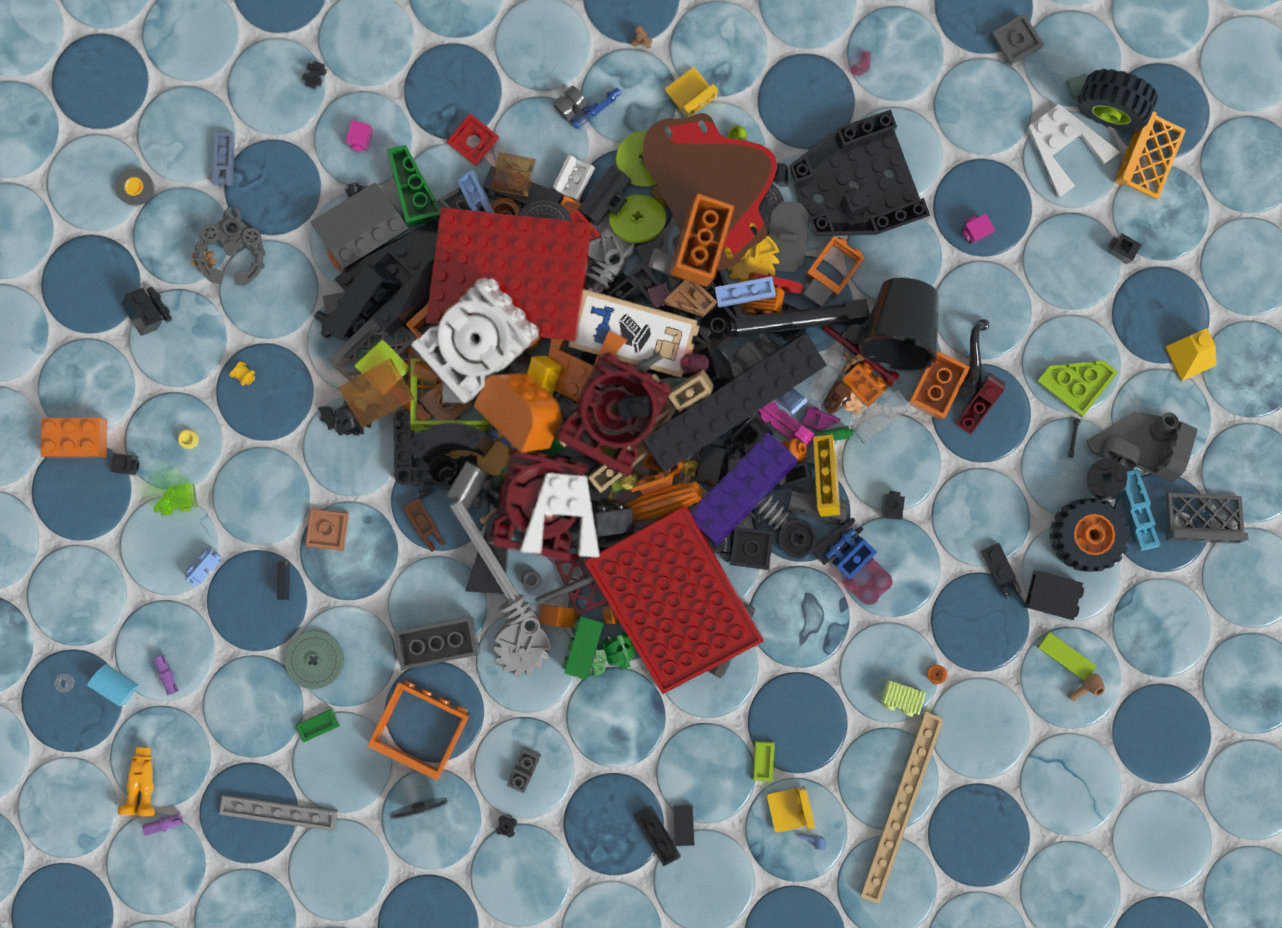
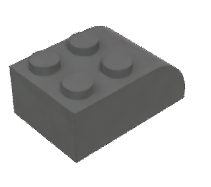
M466 462L447 496L455 501L461 500L463 505L469 509L479 508L484 500L482 497L483 493L489 491L490 486L493 484V477Z

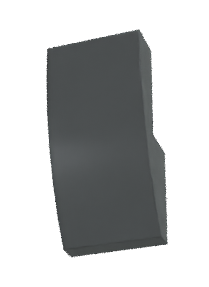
M523 747L506 786L524 793L541 754Z

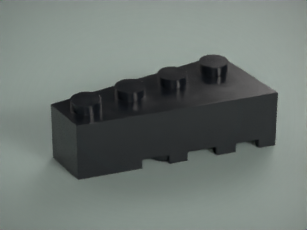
M497 515L489 516L483 535L485 541L487 536L490 535L493 519L497 518ZM487 543L507 575L509 549ZM478 552L465 591L504 594Z

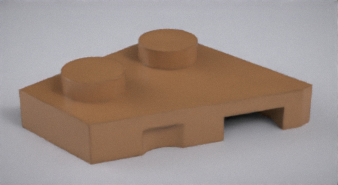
M684 280L663 303L704 317L717 304V301L699 284Z

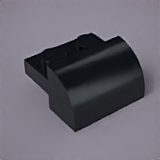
M623 272L614 279L613 283L608 284L610 287L608 290L602 292V294L633 302L643 294L639 286Z

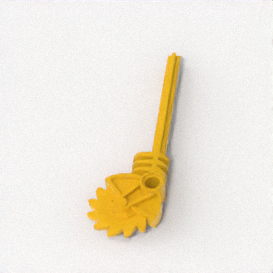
M754 223L750 224V228L755 227L757 229ZM766 236L762 242L750 248L736 265L727 268L733 271L729 274V278H741L740 283L751 281L748 280L749 273L764 275L769 273L775 276L773 263L779 264L778 258L773 255L779 253L776 243L769 236ZM725 247L724 252L727 258L732 259L733 254L730 248Z

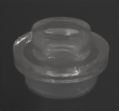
M67 673L58 675L54 681L56 690L61 693L71 691L74 687V678ZM62 680L66 681L65 687L61 685Z

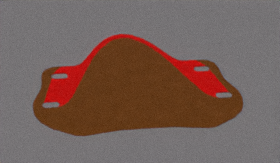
M705 113L695 114L684 119H663L649 128L643 142V163L659 186L678 224L680 233L688 209L697 194L734 206L716 270H723L736 265L750 248L762 242L767 236V228L759 213V205L776 174L777 162L775 155L761 144L723 137L712 118ZM699 121L705 123L707 127L706 133L702 132L698 124ZM665 126H669L673 134L671 138L667 137L664 131ZM751 223H754L759 231V234L756 236L750 229ZM725 247L730 248L733 254L732 259L727 258L724 252Z

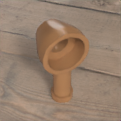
M1091 674L1083 681V686L1068 695L1075 702L1076 699L1088 691L1095 696L1101 695L1105 691V686L1099 674Z

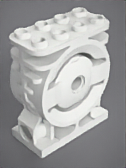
M492 278L478 280L476 285L467 291L468 293L462 296L460 301L448 310L442 318L440 326L431 327L421 338L416 339L411 344L463 403L477 398L480 390L484 387L487 377L503 370L525 348L530 346L532 341L539 337L538 328L533 323L527 321L524 312L511 303L512 299L506 293L500 291L498 283ZM467 312H468V313H471V312L482 313V314L488 316L489 318H487V317H485V316H482V315H472V316H469V315L467 314ZM475 333L479 334L480 342L475 340ZM468 359L483 360L488 367H485L483 363H473Z

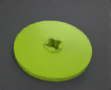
M638 131L627 136L621 142L616 155L618 169L631 179L632 185L638 187L657 185L640 158L643 157V142L647 131Z
M646 195L627 196L625 198L628 201L617 215L610 212L609 223L613 233L620 239L631 243H643L656 238L663 231L666 224V212L663 206L656 199Z

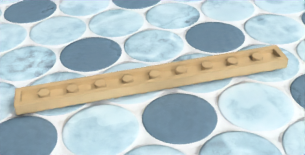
M924 711L861 890V898L877 904L881 901L944 718Z

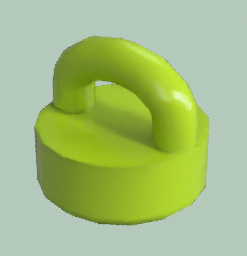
M734 125L729 130L728 138L746 141L747 131L740 125Z

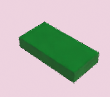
M333 708L296 725L303 743L340 726Z

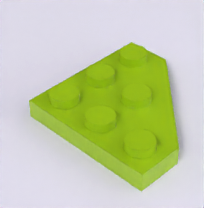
M1104 360L1052 365L1045 369L1036 382L1077 415L1083 417L1117 375L1118 371Z

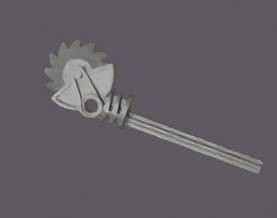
M610 213L605 216L599 226L592 224L601 235L590 239L588 258L593 261L595 267H589L592 273L586 272L585 278L593 283L591 289L598 293H602L610 288L608 283H613L612 277H617L625 269V260L632 255L637 246V243L624 241L613 233L609 223ZM614 259H620L616 264L611 263ZM565 340L561 350L565 351L570 341Z
M455 501L450 505L508 599L498 609L500 613H505L503 618L508 619V621L494 637V641L500 644V646H493L494 651L500 655L495 658V661L505 665L502 669L504 672L515 670V677L521 675L525 670L527 675L530 676L535 666L541 670V658H549L546 650H552L549 636L540 626L539 619L532 608L528 607L529 603L524 601V595L517 593L462 501ZM527 621L535 622L531 627L525 626Z

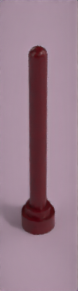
M829 325L822 326L824 332L854 355L860 354L863 356L857 346ZM866 358L863 360V362H866L872 369L882 375L885 383L890 387L900 376L895 371L886 370L880 364L873 363Z

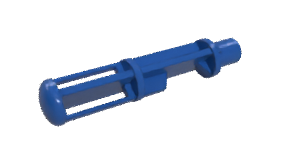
M616 88L612 92H607V99L601 104L593 103L586 109L589 113L579 121L571 120L573 127L579 129L581 127L578 125L580 121L588 115L592 116L590 119L595 117L614 102L616 97L621 94V91Z

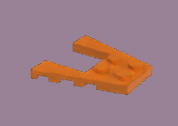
M609 331L594 365L600 354L610 352L616 355L628 339ZM551 339L548 357L561 366L554 390L577 401L594 365L561 350L565 340Z

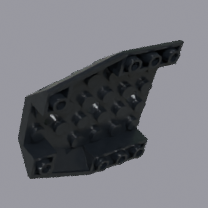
M891 109L835 129L790 164L796 195L799 203L809 213L808 225L815 236L878 235L930 216L925 199H920L896 136L895 130L897 125ZM892 169L895 176L893 178L886 177L885 170ZM855 181L859 184V189L863 188L869 207L865 212L848 218L841 200L844 194H846L845 192L850 189L849 183ZM815 194H821L824 197V201L817 203L813 197Z

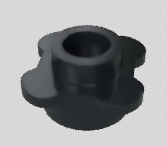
M504 815L500 816L496 833L513 837L517 820L515 818H506Z

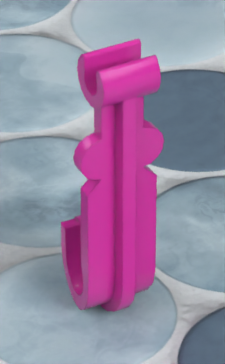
M771 402L758 411L761 413L760 417L765 423L770 421L771 426L788 439L798 438L806 447L812 443L815 434L785 411H778L777 403Z

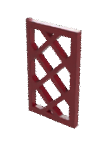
M578 553L571 555L570 560L574 559L573 562L565 560L555 562L564 586L568 585L570 579L573 581L578 580L571 577L575 566L585 570L582 578L586 577L589 571L587 566L584 567L576 563L578 557H580ZM566 562L572 564L568 575L564 574L561 568V564ZM596 581L594 586L591 584L586 585L593 588L589 599L579 595L581 587L577 589L576 593H568L577 616L608 603ZM595 590L600 591L603 598L598 603L592 601ZM577 598L587 601L584 609H578L576 604Z

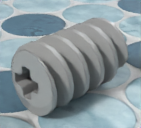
M771 494L765 496L753 509L759 507L757 514L764 513L762 520L770 519L767 525L771 526L774 524L773 531L775 532L791 518L787 519L788 511L782 513L784 506L776 507L779 502L778 500L771 502L773 498Z

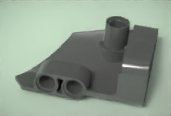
M1133 412L1113 426L1088 439L1087 444L1090 451L1099 456L1116 460L1127 468L1137 467L1172 483L1185 472L1188 466L1197 428L1182 421L1179 422L1178 417L1171 412H1167L1163 416Z

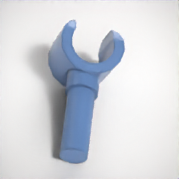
M800 833L799 838L815 842V849H825L826 841L823 837H811Z

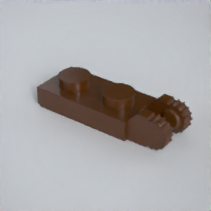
M420 497L402 507L420 538L425 541L431 552L435 550L434 544L428 538L431 534L434 533L439 544H446L438 531L439 528Z

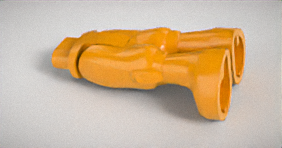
M135 747V755L132 756L133 760L129 767L126 784L127 800L125 804L118 807V815L137 814V816H155V808L151 804V794L154 789L153 757L150 756L151 748ZM140 791L141 800L140 805L138 807V792Z

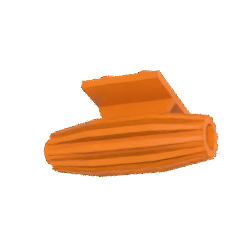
M669 469L666 472L659 471L654 476L653 474H648L636 481V485L631 488L632 492L640 490L643 495L626 503L625 506L633 509V522L653 520L666 516L684 505L689 507L702 499L699 485L697 482L673 484V476L678 473L677 469Z

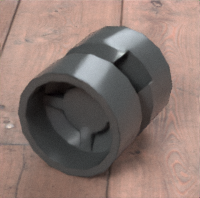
M573 85L564 92V97L559 96L552 103L557 112L567 122L576 116L577 110L581 111L588 105L586 98Z

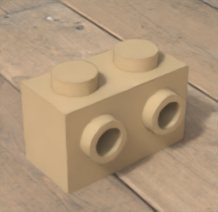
M702 369L671 389L672 392L668 397L677 410L681 411L684 408L688 409L693 406L698 399L708 397L712 393L714 385Z

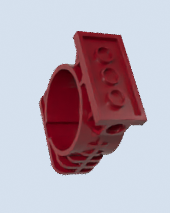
M608 352L599 355L591 374L588 375L587 381L577 400V414L566 417L554 438L620 474L630 476L633 470L632 467L639 455L636 444L650 433L657 416L660 415V411L665 406L666 399L672 391L667 383L652 380V375L644 371L637 372L634 365L628 362L621 363L617 361L618 357ZM617 384L628 388L634 395H648L651 415L621 420L620 413L613 415L610 412V408L613 404L619 405L618 402L624 397L632 395L624 389L615 387L599 392L594 389V386L602 388L606 385ZM586 405L592 407L595 422L604 430L619 432L629 427L637 433L633 435L627 431L620 435H608L601 432L593 424ZM577 418L579 423L575 422L572 419ZM582 431L594 441L592 447L578 441ZM602 445L618 448L613 458L601 452Z
M517 448L509 451V459L505 465L507 466L506 472L503 474L504 481L499 492V506L502 514L493 519L490 535L487 536L486 542L494 546L520 551L523 541L512 540L513 531L515 529L525 534L530 523L523 518L518 508L510 506V502L519 504L523 514L531 520L544 478L533 479L524 487L514 486L515 483H525L534 476L546 475V473L584 476L585 472H588V468H585V463L569 461L568 464L566 463L567 459L552 456L550 459H547L548 455L532 452V455H529L528 452L521 453ZM544 513L543 523L554 520L559 514ZM563 515L553 524L543 526L542 539L549 538L547 547L541 546V553L532 554L570 561L571 553H569L572 536L568 528L573 524L577 516Z

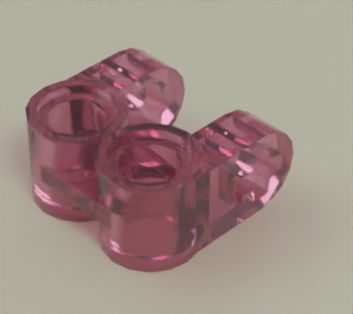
M873 558L864 565L873 574L864 586L861 587L854 579L851 578L849 580L847 577L841 582L861 603L867 605L876 603L891 588L893 583L890 574ZM880 576L886 579V584L883 587L877 584V579ZM869 589L873 596L867 601L863 594Z

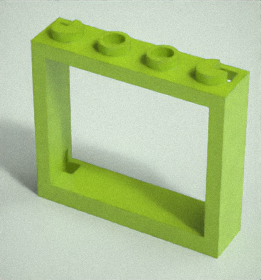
M411 358V430L420 433L429 427L443 423L466 424L483 432L489 430V421L484 416L483 421H417V372L435 371L424 358ZM468 359L473 363H483L485 367H488L483 360Z

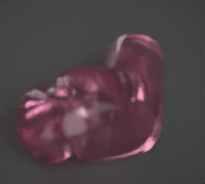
M863 51L861 62L851 66L850 71L852 75L861 76L870 69V51Z

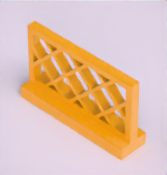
M1153 111L1149 123L1144 128L1134 131L1114 183L1118 185L1124 184L1155 200L1159 199L1186 130L1156 116V112ZM1154 121L1160 124L1162 132L1155 134L1152 127ZM1170 130L1178 133L1176 140L1171 142L1168 134ZM1163 133L1167 144L1160 146L1156 136ZM1152 138L1155 149L1148 151L1146 141ZM1168 146L1170 156L1164 159L1161 148ZM1157 151L1160 161L1153 164L1149 153ZM1145 155L1149 166L1141 168L1139 159ZM1161 163L1164 170L1160 176L1157 175L1154 165ZM1150 168L1153 178L1146 181L1142 170ZM1137 172L1142 182L1138 185L1131 182L1133 174ZM1153 180L1157 186L1155 193L1150 191L1147 184Z

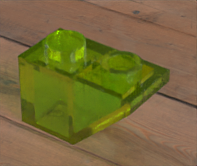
M187 483L170 486L153 508L154 512L165 516L173 514L175 510H180V513L192 511L194 507H198L195 484Z

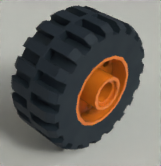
M1085 498L1072 501L1070 504L1063 506L1061 512H1057L1055 515L1056 521L1052 522L1050 527L1053 528V533H1050V539L1054 541V544H1051L1053 550H1057L1056 556L1059 560H1064V564L1068 567L1085 572L1104 571V569L1113 567L1115 562H1120L1123 558L1121 556L1122 553L1127 552L1128 547L1125 545L1130 542V536H1127V531H1130V527L1124 523L1127 520L1125 515H1120V509L1117 506H1111V502L1107 500L1102 501L1100 498Z

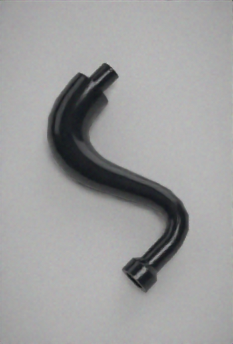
M986 319L979 320L971 330L970 368L965 382L962 383L959 389L960 394L965 398L973 396L981 384L982 363L979 333L980 330L984 331L989 328L990 324Z

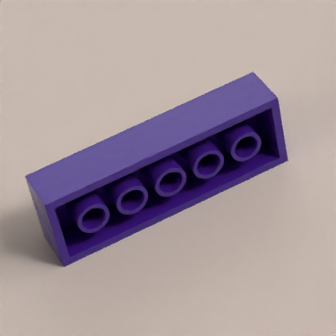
M768 432L690 512L701 532L717 547L797 464V458Z

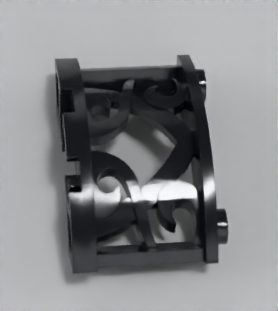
M443 423L421 431L405 445V448L429 464L434 455H446L455 450L470 451L485 457L496 442L487 437L483 431L473 426L461 423Z

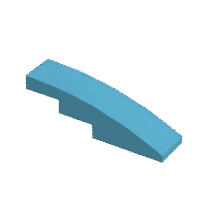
M1139 470L1128 471L1127 485L1123 497L1139 550L1144 551L1159 547L1160 542L1154 528L1156 524L1149 507L1151 503Z

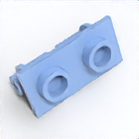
M212 547L208 550H203L198 556L199 561L195 565L191 564L185 571L186 582L192 579L190 581L191 584L194 586L200 585L209 575L204 569L207 568L212 572L221 562V555L217 552L212 554Z

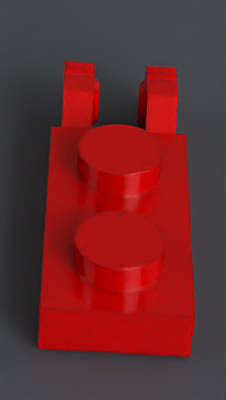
M749 273L748 280L772 277L774 287L781 288L782 290L784 288L788 293H801L803 290L800 282L760 273Z

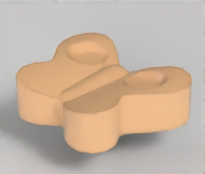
M853 391L849 394L848 401L843 404L845 410L853 411L855 415H858L861 412V407L864 406V403Z

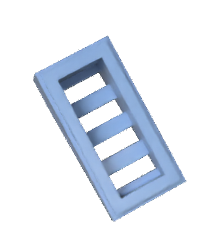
M794 388L775 400L791 413H795L807 402L806 398Z

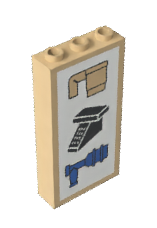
M584 289L577 342L570 341L569 347L599 354L608 332L612 331L628 339L616 354L618 360L638 365V362L644 358L648 359L660 352L663 359L650 366V369L682 377V373L686 374L689 362H686L688 354H692L694 344L691 341L693 336H697L699 325L696 324V319Z

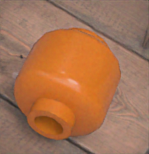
M798 438L781 442L797 458V463L805 459L807 448Z

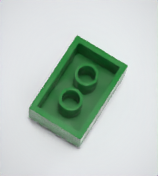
M583 615L580 619H576L573 630L577 632L575 638L572 637L568 645V649L571 652L569 656L565 657L562 668L565 669L564 674L584 680L588 679L604 626L603 621Z

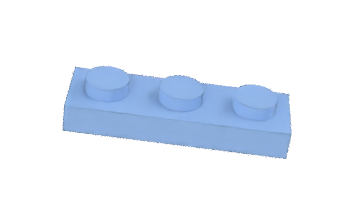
M772 277L715 287L718 308L776 297Z

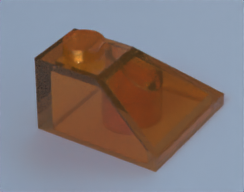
M498 152L491 190L528 197L536 159Z

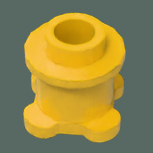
M240 361L230 372L229 376L238 379L242 386L250 385L255 379V371L249 370L246 367L247 364Z

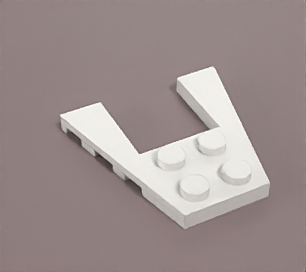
M1060 104L1027 128L1036 150L1040 153L1042 164L1046 167L1049 174L1048 178L1056 190L1057 198L1063 196L1075 185L1053 158V155L1080 136L1102 165L1120 153Z
M546 473L522 547H520V552L541 553L545 513L581 516L578 555L599 557L587 477Z

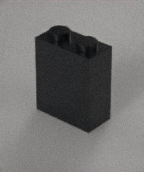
M1033 570L1024 608L1074 620L1079 613V598L1081 599L1084 594L1083 582Z

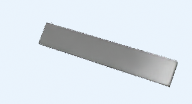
M223 794L219 815L335 831L338 811Z

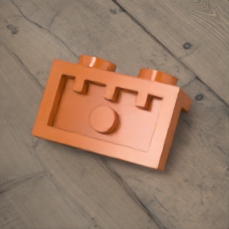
M861 361L841 380L868 407L886 391L887 387L885 386V381L879 376L876 377L872 372L873 369L866 362L863 363Z

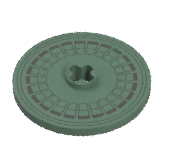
M310 631L299 635L290 643L285 655V666L290 678L299 686L307 689H320L333 683L341 673L344 661L339 643L331 635L321 631ZM311 656H313V657L318 656V658H319V659H317V663H318V664H316V663L311 664V663H310V661L312 660Z

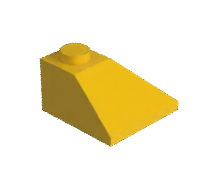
M1207 328L1165 346L1181 381L1217 365L1216 345Z

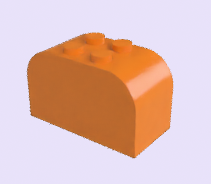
M700 194L695 196L682 226L670 267V275L705 287L710 284L716 272L734 206Z
M522 372L487 377L484 387L480 390L474 407L521 453L550 448L561 422V410L557 401L533 377Z

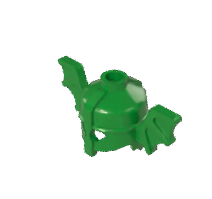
M622 632V635L617 634L615 637L610 636L606 638V641H600L602 650L595 651V658L591 664L593 669L592 677L605 673L606 660L609 665L618 666L620 670L631 666L630 661L636 655L635 647L626 632Z

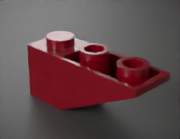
M989 373L955 424L969 434H972L1005 390L1006 383Z

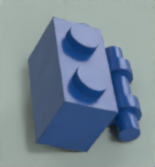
M852 527L847 532H844L841 538L834 545L832 544L824 554L829 560L834 555L837 556L831 563L849 580L877 553L859 535L854 540L852 539L857 533ZM846 543H848L849 545L842 552H840L839 550Z

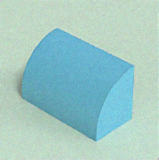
M108 664L102 666L87 684L118 706L126 705L138 687V684Z

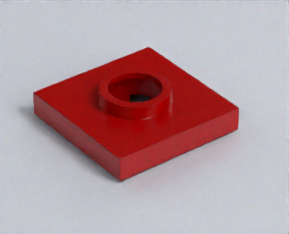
M469 113L446 143L476 167L499 140V136ZM476 135L480 138V143L476 148H471L467 145L468 137Z

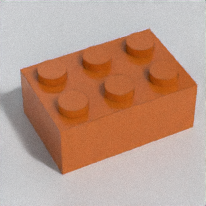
M937 351L936 363L933 362L930 368L922 370L906 404L940 421L945 419L970 367Z
M41 418L40 456L47 458H107V420L102 418Z

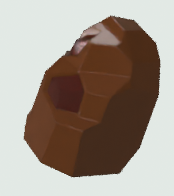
M835 380L824 398L826 411L829 413L839 411L852 389L844 383Z

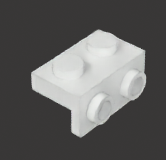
M568 155L558 177L555 179L553 189L561 193L562 196L565 195L579 202L595 167L577 160L572 155Z

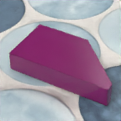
M807 407L801 424L810 429L820 431L840 422L841 419Z

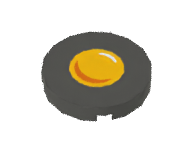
M130 168L123 171L116 179L115 184L116 194L119 199L127 205L135 207L147 203L152 198L155 189L151 176L138 168Z

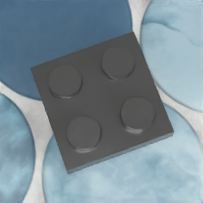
M1025 13L991 33L992 38L1010 66L1044 46Z

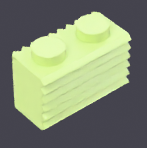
M886 679L880 702L884 703L883 707L895 710L896 707L902 709L903 714L913 717L914 714L919 715L926 692Z

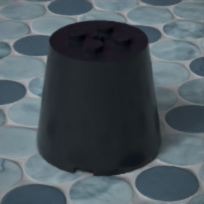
M892 278L884 281L859 343L860 353L873 363L880 364V362L890 364L892 369L915 371L930 368L932 363H936L938 291L932 285L912 278Z

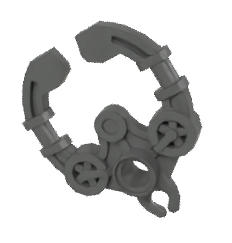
M228 207L224 211L223 220L215 225L207 224L202 227L197 245H195L196 258H194V263H197L199 270L209 282L222 284L224 273L219 269L208 267L207 259L204 258V251H208V245H213L220 241L225 254L232 256L236 254L239 245L243 243L246 247L253 248L252 255H256L255 263L251 264V269L248 272L239 271L233 275L235 285L245 286L251 283L258 276L261 269L264 268L263 256H265V251L263 249L262 237L257 229L249 228L241 221V212L237 207L234 208L236 217H229L232 208ZM229 226L237 228L233 233L228 232L226 229Z

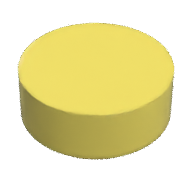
M183 430L178 436L179 445L186 449H193L199 442L197 433L192 430Z

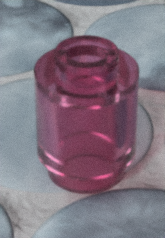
M687 353L682 356L680 366L685 372L698 373L702 369L704 371L707 370L708 359L704 354Z

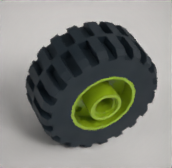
M1116 69L1095 70L1087 76L1077 104L1083 115H1086L1088 119H1092L1098 124L1100 123L1116 130L1137 131L1149 123L1158 96L1155 88L1143 78H1138L1136 75L1128 74L1125 71H1116Z

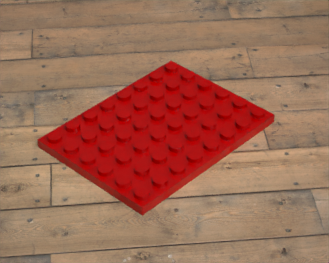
M441 207L426 323L440 325L442 318L448 310L458 303L460 298L466 295L467 291L474 287L478 280L492 278L498 283L500 291L506 293L512 299L511 303L524 312L527 321L533 323L538 328L539 337L577 342L592 224ZM467 312V314H468L469 316H472V315H482V316H485V317L489 318L488 316H486V315H484V314H482V313H477V312L468 313V312Z
M686 505L599 552V557H590L584 561L662 694L764 642L763 636Z

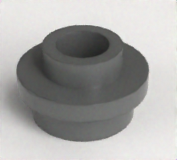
M528 570L522 576V583L528 589H535L541 583V576L535 570ZM530 576L535 577L534 583H529L528 578Z

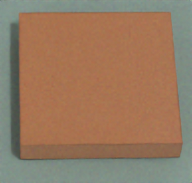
M310 508L305 546L344 551L349 513Z

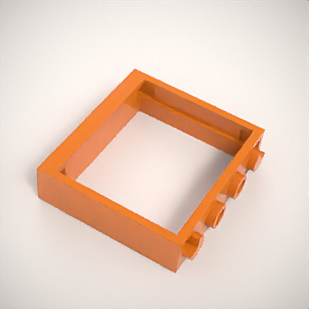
M408 680L398 682L368 747L438 780L470 714L467 713V709L457 705V707L450 705V701L443 697L439 699L433 697V693L429 690L422 688L421 691L415 688V684ZM403 690L462 718L438 768L379 740Z

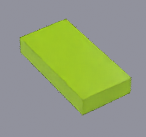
M755 741L753 781L772 782L775 742Z

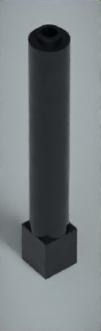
M866 299L844 301L840 305L732 318L731 323H729V332L736 338L843 324V326L862 324L868 320L870 313Z

